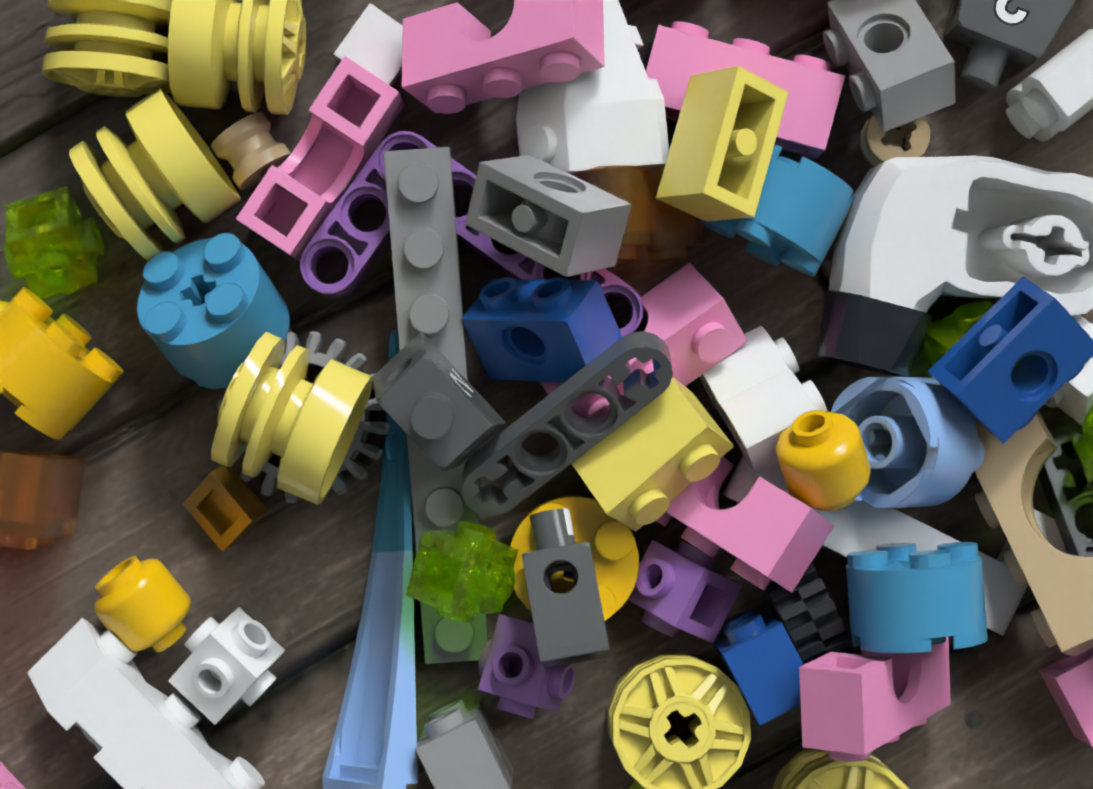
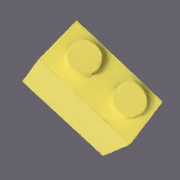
M740 66L690 75L656 199L706 222L755 217L789 92Z
M672 377L669 387L660 396L571 464L605 513L636 532L643 525L650 524L663 516L668 510L670 502L691 483L709 476L718 467L720 458L734 446L693 392Z

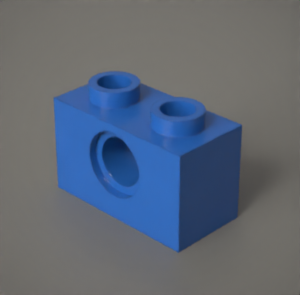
M1023 276L928 372L978 423L1004 444L1017 430L1029 424L1036 412L1065 383L1074 379L1081 372L1084 364L1093 356V339L1055 297ZM1021 359L1019 364L1014 368L1015 364Z
M561 277L549 280L499 278L492 280L480 291L477 300L461 318L490 380L564 383L622 338L598 280H567Z
M753 608L742 611L725 620L721 627L723 634L716 637L713 645L732 681L739 687L746 705L757 723L761 726L801 705L799 667L804 664L782 622L767 611L762 614H756Z

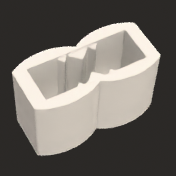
M1093 29L1084 32L1007 93L1006 100L1009 107L1006 109V114L1012 125L1024 137L1028 139L1034 137L1040 141H1048L1059 131L1066 130L1093 109Z
M762 326L745 333L744 335L748 340L745 345L699 376L712 404L730 430L735 442L755 474L779 463L775 452L778 437L784 430L792 426V423L798 416L813 410L828 412L823 398L814 383L809 380L801 384L794 375L800 369L785 339L781 337L773 341Z

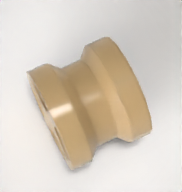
M256 112L239 120L223 131L211 144V148L217 157L228 160L234 169L232 179L240 190L248 189L260 183L271 165L279 167L291 154L284 143L274 140L270 134L271 122L263 112Z
M872 115L864 123L859 134V148L862 157L871 167H875L894 157L922 156L930 142V127L927 118L923 116L898 126L900 130L893 128L883 132L876 118Z

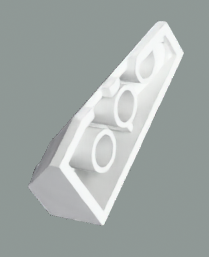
M603 0L605 67L581 73L572 81L549 82L523 89L519 94L516 114L519 156L532 155L585 182L664 166L666 164L669 143L664 97L657 79H649L638 52V49L643 46L641 37L636 26L627 24L619 0Z

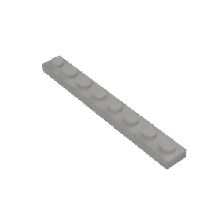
M450 147L384 151L400 351L422 331L468 381L465 331L461 321L463 305ZM407 435L425 664L479 660L482 649L488 641L479 514L468 507L462 495V471L465 462L470 457L459 467L442 471Z

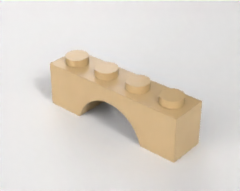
M1040 411L1036 412L1029 424L1017 430L1004 444L975 420L978 438L982 441L985 449L982 466L975 472L983 490L975 494V499L991 529L1001 526L1011 546V549L1004 551L1002 554L1015 582L1020 588L1029 584L1040 608L1031 611V615L1043 641L1049 648L1058 644L1062 653L1072 657L1093 648V557L1074 556L1054 548L1041 532L1034 514L1033 492L1036 479L1043 465L1058 449Z

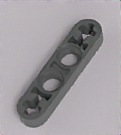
M645 331L632 332L620 338L471 455L465 462L462 471V495L468 507L478 514L487 516L502 515L510 511L660 396L669 387L673 376L670 352L664 340L654 333ZM636 357L638 361L645 363L652 359L654 371L646 374L645 371L636 369L630 373L629 360ZM622 381L624 387V395H620L619 390L617 388V385H619ZM595 393L606 398L609 405L603 414L593 418H586L574 412L572 403L583 394ZM543 432L555 437L559 445L554 452L546 456H535L524 450L522 442L533 433ZM508 455L511 457V460H512V462L514 463V464H513L511 467H509V468H508ZM503 475L502 488L498 489L492 484L486 485L484 488L480 487V477L485 476L488 480L493 481Z

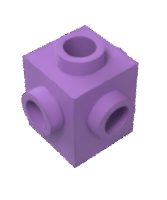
M652 540L642 561L639 563L637 580L627 600L646 610L641 619L643 623L672 638H676L681 629L714 643L742 585L710 569L716 557L712 558L697 547L681 540L675 551Z
M502 614L498 615L493 637L487 641L480 654L478 670L481 679L478 690L500 696L496 708L534 719L537 707L559 712L562 700H565L570 695L575 683V663L545 669L540 662L534 623Z

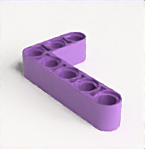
M410 131L393 133L380 143L309 241L301 255L300 271L303 279L312 289L329 298H342L350 295L359 287L391 243L384 151L437 148L422 136ZM451 158L453 187L464 186L473 191L476 175ZM368 200H376L383 203L386 208V218L377 230L362 232L355 228L353 217L356 208L361 203ZM467 215L456 217L457 238L515 280H544L543 272L546 266L521 253L505 255L498 252L492 245V238L465 224ZM331 251H340L346 254L349 263L345 277L340 282L334 284L322 283L317 275V264L320 258ZM606 268L580 274V280H598L605 297L618 296L629 304L631 319L624 328L619 330L622 337L635 332L643 318V304L639 294Z

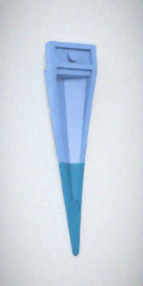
M392 330L390 335L389 361L400 351L398 330ZM387 412L385 423L390 425V432L384 435L380 491L363 608L342 706L322 777L323 789H406L407 784H418L417 752L415 750L417 746L412 509L407 433Z

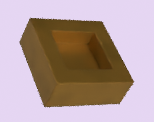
M224 465L211 471L183 503L184 507L222 552L239 542L268 511L254 494L251 487L244 482L233 467H226Z

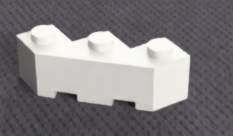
M81 618L27 672L46 710L66 731L74 725L81 728L86 738L99 751L93 758L123 789H261L265 785V781L260 773L244 758L238 756L234 761H231L210 748L196 725L201 720V716L196 708L181 694L173 692L168 697L146 683L133 661L137 652L127 648L109 629L103 632L84 618Z

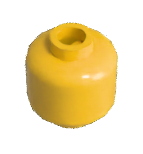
M821 410L808 411L798 416L792 423V426L784 430L778 437L775 452L789 495L807 506L821 511H835L851 504L868 484L871 467L857 424L847 416Z
M131 556L111 569L95 586L99 593L94 603V611L97 617L107 629L133 652L142 651L149 647H152L156 653L162 652L180 639L187 629L182 620L190 609L191 599L158 559L151 558L139 561L136 556Z

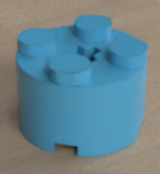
M775 144L755 217L708 222L700 219V222L707 228L725 237L734 238L735 234H738L749 240L744 250L762 262L778 267L782 261L789 267L814 277L850 210V205L855 198L852 196L854 191L838 176L803 156L799 163L779 156L783 147Z
M222 233L213 238L186 244L173 252H160L146 263L143 269L145 282L141 288L137 303L139 322L174 369L182 377L185 376L194 380L198 386L209 389L228 387L238 367L245 362L256 342L265 332L284 340L287 338L290 317L286 303L253 253L234 234Z
M889 543L877 545V550L858 551L847 554L846 576L853 647L860 645L861 650L879 653L932 652V645L946 642V637L953 636L954 649L976 646L988 640L982 558L978 556V543H944L937 545V550L916 551V543Z

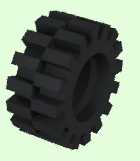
M813 563L809 565L792 593L773 580H770L764 591L762 590L771 614L782 622L803 664L811 662L829 652L855 654L851 639L845 631L846 627L836 611L837 608L833 600L830 599L827 588L822 579L819 578Z

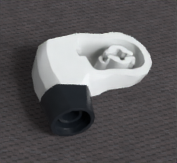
M983 156L894 157L869 169L853 195L855 198L850 205V210L841 226L834 246L829 290H826L824 293L817 356L881 374L909 377L933 317L927 311L940 295L1001 299L1023 276L1055 297L1071 316L1088 313L1093 309V178L1075 173L1049 172L994 157Z

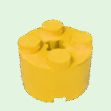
M22 287L0 312V394L2 393L8 400L19 407L14 412L18 417L43 434L53 439L61 440L69 431L75 428L124 371L114 360L98 348L94 347L90 351L86 347L93 337L78 322L65 313L55 321L50 317L53 310L32 291Z
M564 495L539 504L523 518L515 531L510 545L508 567L516 595L526 608L531 611L522 554L536 551L530 516L543 511L567 508L570 510L575 543L590 542L604 621H606L627 601L637 580L639 554L632 531L629 527L607 515L598 501L592 497ZM558 571L550 577L551 588L554 593H567L575 587L573 576L565 575L564 571Z

